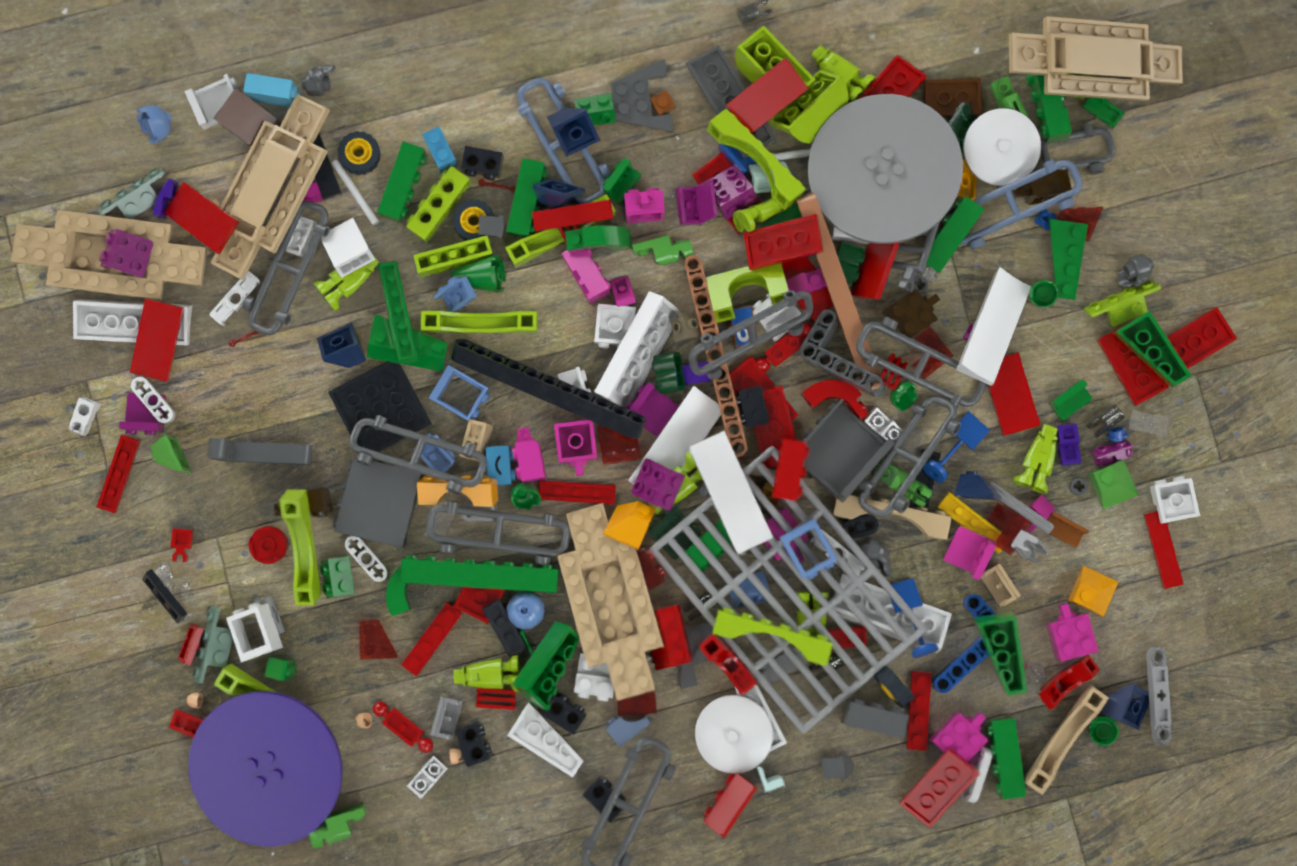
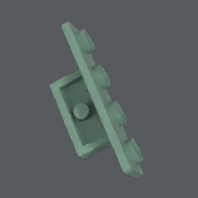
M162 167L160 169L154 168L143 180L139 178L131 184L132 187L128 190L122 189L111 201L107 199L99 205V214L102 216L118 206L127 219H133L153 206L158 195L150 184L165 175L164 169Z
M211 605V608L207 611V625L202 633L203 642L197 652L198 663L193 669L194 681L199 684H203L207 665L226 667L233 640L229 628L217 626L220 607Z

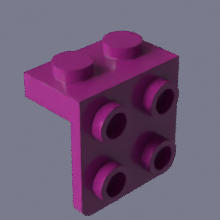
M735 165L709 179L713 180L716 188L715 200L725 220L733 217L735 211L744 210L758 202L753 186Z
M707 180L696 187L675 188L680 226L701 225L717 217L718 206L715 200L716 188L713 180Z
M118 229L108 232L105 238V243H107L105 251L101 252L99 258L100 266L143 277L153 242Z
M648 382L646 386L643 384L638 390L637 394L639 396L636 401L631 400L626 408L643 415L646 418L644 428L653 435L659 436L677 411L678 405L665 395L659 394L655 386Z
M135 393L127 395L125 421L119 422V429L124 430L125 434L137 435V431L145 432L144 435L156 436L157 432L164 433V423L159 422L138 396ZM160 394V395L165 399V401H166V396L163 395V394ZM156 395L150 396L148 403L151 406L156 405L158 397ZM161 407L158 408L163 413L161 418H165V411Z
M647 458L641 467L631 492L657 507L670 511L686 475Z

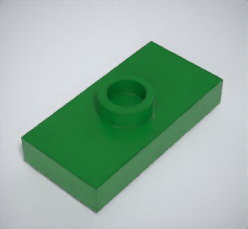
M1089 97L1082 107L1112 130L1125 114L1105 98Z

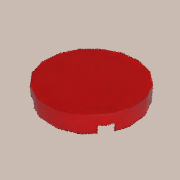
M263 526L257 529L249 540V551L252 557L263 564H274L280 561L286 555L288 549V540L285 533L273 526Z

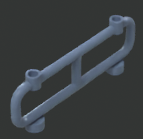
M535 78L519 88L517 100L520 106L517 109L522 117L526 116L562 181L574 185L554 151L561 147L559 141L557 140L550 144L524 97L527 91L542 85L559 111L565 108L560 98L566 94L559 82L552 85L544 78ZM587 147L580 151L596 177L600 190L586 199L580 196L574 199L577 204L591 203L604 196L603 183L607 177H611L607 165L603 163L597 166Z
M1052 159L1043 163L1044 168L973 199L974 202L981 205L1004 194L1013 215L967 235L960 245L969 243L971 250L986 244L983 237L1056 204H1058L1061 211L1075 205L1072 197L1079 194L1083 184L1075 164L1069 160L1055 162ZM1061 168L1069 169L1075 183L1071 190L1020 212L1012 190ZM956 208L951 209L948 213L952 215Z

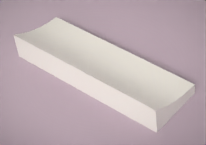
M1001 267L998 268L993 276L956 369L991 386L996 379L1031 287L1014 278Z
M649 291L594 392L625 408L631 400L634 401L638 390L652 368L653 356L659 355L672 331L670 320L677 318V314L682 312L663 296Z
M95 299L74 300L73 339L136 343L144 302ZM172 304L184 307L176 345L188 346L190 344V323L193 305Z
M693 386L628 482L634 485L641 467L647 458L671 470L677 465L682 468L685 464V454L688 451L691 453L689 447L703 441L720 417L721 413L718 403Z
M723 431L690 446L691 454L737 554L772 539V534L725 432Z
M842 574L839 584L844 589L852 581L847 575ZM863 582L908 636L915 632L912 622L903 611L895 613L890 596L883 588ZM858 588L849 594L850 598L880 633L901 640ZM843 600L834 607L843 620L864 626ZM923 603V606L912 609L927 627V632L922 635L924 643H936L939 650L934 653L937 654L942 649L952 614ZM916 640L912 645L920 646L919 640Z

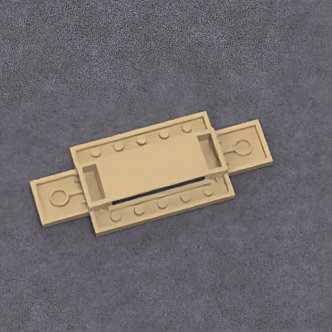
M1046 16L1043 18V35L1009 34V73L1044 75V94L1148 101L1150 100L1149 83L1182 84V46L1153 44V41H1149L1147 24ZM1068 73H1077V74H1091V75L1131 77L1132 80H1131V79L1090 77V76H1076V75H1065V74H1068Z
M296 94L280 127L267 121L263 122L220 207L238 220L239 224L221 254L215 253L210 262L211 264L244 280L260 247L276 254L328 152L313 144L330 112L328 108ZM296 158H300L267 226H262Z
M57 210L55 229L17 224L11 262L48 267L47 286L161 300L163 286L166 282L202 286L207 248L170 243L173 227L171 224ZM118 229L151 240L153 247L144 276L137 277L116 269L101 267L99 258L107 245L105 237L77 233L106 236L111 230Z
M603 503L567 513L566 516L576 550L558 555L557 557L587 667L592 668L607 663L617 701L654 691L655 687L645 652L664 646L637 551L635 548L603 535L608 524Z

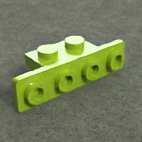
M1148 280L1138 287H1129L1123 292L1109 295L1104 300L1092 302L1089 306L1084 307V312L1090 317L1107 312L1109 323L1114 327L1148 312L1144 296L1160 290L1161 287L1154 280Z

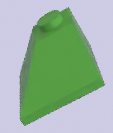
M165 435L150 446L152 449L151 456L158 464L179 472L192 473L177 438Z
M1124 459L1088 474L1103 509L1139 495Z

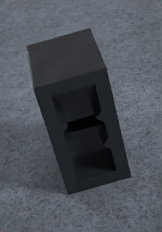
M465 146L461 164L462 172L471 177L481 175L487 180L500 179L504 155L502 152ZM469 160H478L475 166L468 165ZM490 162L497 164L492 170L486 168Z
M561 693L555 694L548 703L550 704L549 710H543L541 715L574 735L587 715L584 712L585 708L577 703L572 705L567 702L569 698ZM554 702L561 703V712L556 713L552 710ZM572 712L579 716V720L576 723H571L568 720V715Z
M476 721L454 730L467 767L491 758L492 749L490 744L484 740L483 736L486 735L483 724L479 725V722ZM468 729H473L476 732L475 739H469L466 736ZM480 748L483 752L482 757L476 758L473 755V749Z
M599 776L582 795L601 814L613 791L611 788L613 785L607 778L604 777L602 779ZM595 787H603L605 793L602 796L595 795L593 791ZM620 792L618 798L623 801H626L627 799ZM618 807L612 810L607 821L611 823L623 809Z

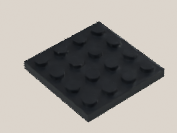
M386 361L328 392L350 435L359 420L364 418L375 419L377 415L385 417L388 424L414 432L432 425L401 364ZM364 426L358 436L357 444L361 447L381 452L407 437L385 430L380 431L372 426Z

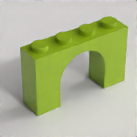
M781 263L752 271L747 266L706 277L717 323L735 319L732 297L737 290L744 286L759 285L764 287L769 293L772 305L784 300L785 292L789 291Z

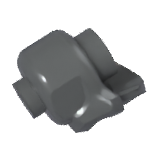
M335 65L317 66L310 69L306 77L302 78V89L306 90L309 96H322L324 91H330V77L327 75L334 72L336 69Z
M1144 254L1129 258L1128 262L1123 266V271L1119 272V286L1122 288H1129L1132 285L1138 287L1148 281V277L1151 276L1152 269L1154 268L1152 259Z
M870 540L867 544L862 545L860 549L878 570L881 569V574L886 577L891 576L888 548L880 545L875 540Z

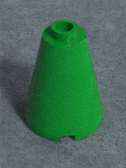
M493 255L455 267L454 271L451 272V279L454 277H467L473 289L503 293L505 287H502V282H506L503 260L499 261L500 255Z

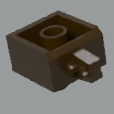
M1059 169L1012 190L1014 198H1025V202L1028 205H1035L1071 190L1068 169Z
M916 288L887 307L882 314L884 317L898 322L895 331L913 338L938 320L933 313L935 310L933 305L939 302L940 298L937 294L928 299L926 296L922 297Z
M322 487L307 490L310 516L322 518L327 517L328 513L333 512L329 489ZM280 503L274 504L275 516H282Z

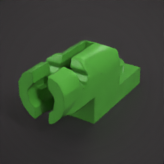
M1008 76L989 84L999 109H1012L1028 117L1019 94L1014 92Z
M669 235L632 245L634 256L643 257L649 255L650 251H653L656 265L661 266L679 262V254L685 260L688 256L694 255L690 239L673 241L674 243L671 244Z
M890 463L879 480L888 484L890 489L897 492L909 473ZM915 478L903 497L924 507L926 498L919 495L917 490L919 489L920 493L928 498L931 496L932 490Z
M365 803L330 813L325 819L327 825L323 823L312 833H309L313 849L322 847L324 839L328 841V844H332L350 837L352 828L349 820L358 821L366 815Z

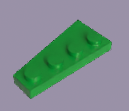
M1049 219L1054 270L1053 278L1054 284L1058 288V298L1076 300L1088 224Z

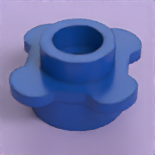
M1045 209L1039 212V215L1034 219V223L1045 230H1049V219L1056 220L1057 216L1055 213H1050Z
M1124 427L1112 428L1107 435V438H1110V441L1121 442L1124 441V438L1129 437V434L1125 433Z

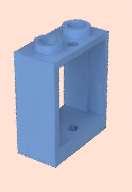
M448 365L429 399L469 422L470 419L476 420L480 413V405L487 402L490 394L488 393V387ZM454 375L481 390L468 415L441 400Z
M814 518L779 537L803 579L806 577L808 580L818 575L817 571L822 568L825 571L835 566L834 562L838 560ZM814 528L830 558L804 571L788 542Z

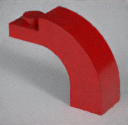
M820 381L801 393V396L811 409L827 399H843V402L847 404L860 420L868 415L866 413V406L861 401L858 402L856 400L862 394L855 387L843 381Z
M712 634L699 645L707 659L715 663L727 675L742 696L758 684L746 666L719 636Z
M1089 654L1085 655L1050 678L1040 688L1038 695L1041 701L1051 710L1073 689L1094 678L1100 669Z

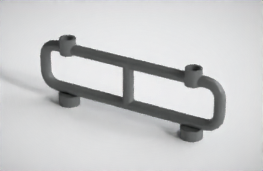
M1093 124L1083 125L1081 127L1082 130L1072 132L1066 140L1052 142L1057 143L1102 135L1106 141L1107 155L1073 162L1077 169L1088 167L1090 175L1103 173L1105 171L1104 164L1110 162L1115 155V145L1111 133L1105 128H1093ZM1040 138L1041 156L1043 163L1050 161V156L1045 138ZM1042 168L1033 169L1032 172L1038 171Z
M312 201L301 203L274 256L257 297L249 295L244 299L243 309L250 312L248 322L253 330L270 336L276 334L282 327V324L287 325L291 321V315L288 314L289 308L321 236L327 237L330 231L329 226H326L329 218L328 212L322 205ZM308 208L319 212L321 218L319 223H316L314 226L313 237L299 268L281 260L302 212ZM280 268L294 274L295 278L281 309L275 315L276 321L271 328H267L258 324L256 317L276 271Z
M789 290L785 292L784 300L713 337L710 334L703 335L701 337L702 343L695 346L689 354V364L692 372L696 375L706 374L709 379H717L722 375L721 365L788 330V333L792 336L800 335L803 332L802 322L807 320L813 312L811 294L807 291L795 293ZM800 299L805 300L806 309L801 315L756 338L755 323L787 306H795ZM747 328L748 343L703 367H698L696 358L700 352L712 350L715 344Z
M884 317L882 323L870 322L862 329L856 342V350L861 357L866 359L865 364L874 368L876 365H879L949 399V401L955 404L956 408L959 405L972 407L980 400L986 387V383L978 380V387L973 397L967 400L921 378L922 371L930 356L957 369L959 361L895 331L898 322ZM873 329L878 330L923 352L914 372L911 373L866 351L864 343L869 332Z
M935 395L927 397L921 405L918 403L913 405L911 413L914 415L871 479L869 481L864 479L860 484L859 489L862 492L859 496V505L863 510L879 518L889 516L894 510L900 513L906 511L909 499L903 496L945 433L955 436L961 427V422L955 420L957 408L951 401ZM937 403L949 409L950 413L921 457L902 449V445L918 421L925 416L929 405ZM896 454L915 463V466L885 509L879 510L867 503V497L873 493L877 482Z
M379 415L375 419L364 418L359 420L350 435L349 445L354 452L358 453L356 459L358 463L371 466L374 458L447 481L446 490L454 494H461L463 487L471 488L478 485L483 479L487 468L486 457L484 454L476 451V446L473 444L465 443L463 447L388 424L386 423L387 419ZM364 426H372L380 431L385 430L417 440L418 443L410 462L359 446L357 439L361 429ZM425 444L453 451L467 458L478 459L480 464L475 477L467 480L419 465L418 461Z
M447 501V505L440 504L434 506L429 511L426 525L428 537L432 541L440 543L439 551L454 553L455 545L536 555L535 563L550 565L551 557L564 554L567 551L570 539L568 524L563 520L555 519V514L544 513L543 517L460 507L459 502ZM439 512H446L449 514L496 519L493 542L438 535L434 532L435 517ZM504 520L560 527L562 529L561 546L554 550L501 543Z
M643 737L636 742L633 748L629 746L625 758L628 760L591 836H585L581 847L584 848L581 857L584 866H598L593 864L589 857L595 848L598 837L614 805L634 814L635 817L611 866H630L633 856L626 853L661 779L664 778L670 781L676 770V766L670 764L671 751L663 742L651 737ZM644 745H651L661 750L664 756L638 808L619 799L618 796L634 763L640 755L642 747Z

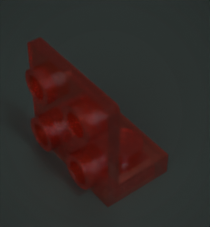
M606 427L598 428L603 466L641 460L638 439L627 437Z
M642 549L637 555L647 590L650 592L665 582L663 577L666 574L660 566L656 568L652 562L655 558L649 550L645 552Z

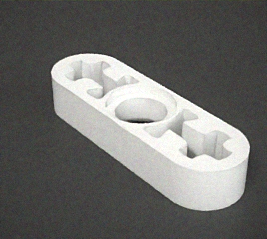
M143 377L133 379L131 389L154 417L161 423H171L175 419L174 410L149 380ZM138 382H145L143 387L150 392L145 393L141 389L137 390V388L139 387ZM152 395L158 397V403L154 406L148 403V399ZM161 407L162 410L166 412L169 411V418H161L163 416V413L160 410H158V408Z
M349 536L345 541L347 551L374 581H385L389 575L387 567L361 538ZM351 540H358L357 546L360 549L365 547V550L361 551L358 556L356 553L359 551L356 548H350ZM365 553H369L372 556V561L369 564H364L361 560L362 555ZM376 561L378 562V564L375 565V567L379 570H384L382 572V578L379 576L377 578L375 577L376 571L373 568H371V570L368 569L369 567L373 566Z
M982 747L971 759L970 764L980 771V775L961 794V798L964 801L975 803L979 799L992 759L991 750Z

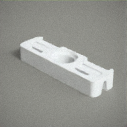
M248 271L244 280L240 279L211 311L210 316L220 325L225 326L224 322L234 311L237 312L243 306L244 299L258 283L261 285V281ZM233 294L240 295L241 300L239 303L233 304L231 302Z
M821 529L831 545L842 550V558L859 576L865 569L863 563ZM813 535L810 543L814 542L813 544L822 552H826L824 555L830 558L825 548Z

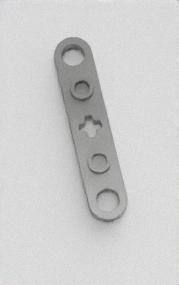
M1151 647L1146 653L1151 733L1155 743L1165 745L1172 739L1168 666H1166L1167 656H1165L1166 652H1164L1165 650L1162 647ZM1156 652L1159 655L1157 661L1154 660L1155 658H1153ZM1161 729L1164 732V737L1162 740L1159 736Z

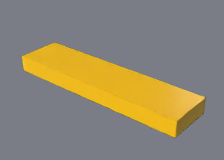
M950 492L946 494L937 506L939 510L946 512L947 516L952 517L951 519L960 526L994 540L996 544L994 552L1000 554L1010 540L1008 536Z

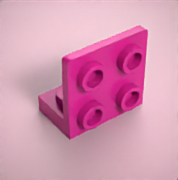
M958 526L943 559L948 563L971 572L972 577L980 581L996 548V544L992 539L965 527Z

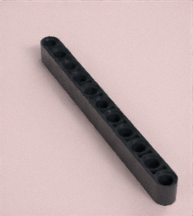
M462 338L455 340L451 359L454 362L633 439L641 437L646 418L643 415Z

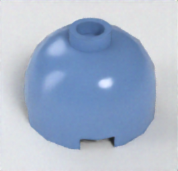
M147 105L136 109L138 113L140 112V115H137L142 132H147L150 136L148 141L151 144L158 143L169 135L172 118L168 112H164L157 105Z
M522 591L511 597L508 601L506 612L511 623L516 628L523 630L532 629L543 620L545 606L537 594Z

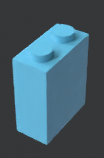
M250 73L246 74L243 92L256 103L290 108L296 94L301 95V92H299L292 80Z

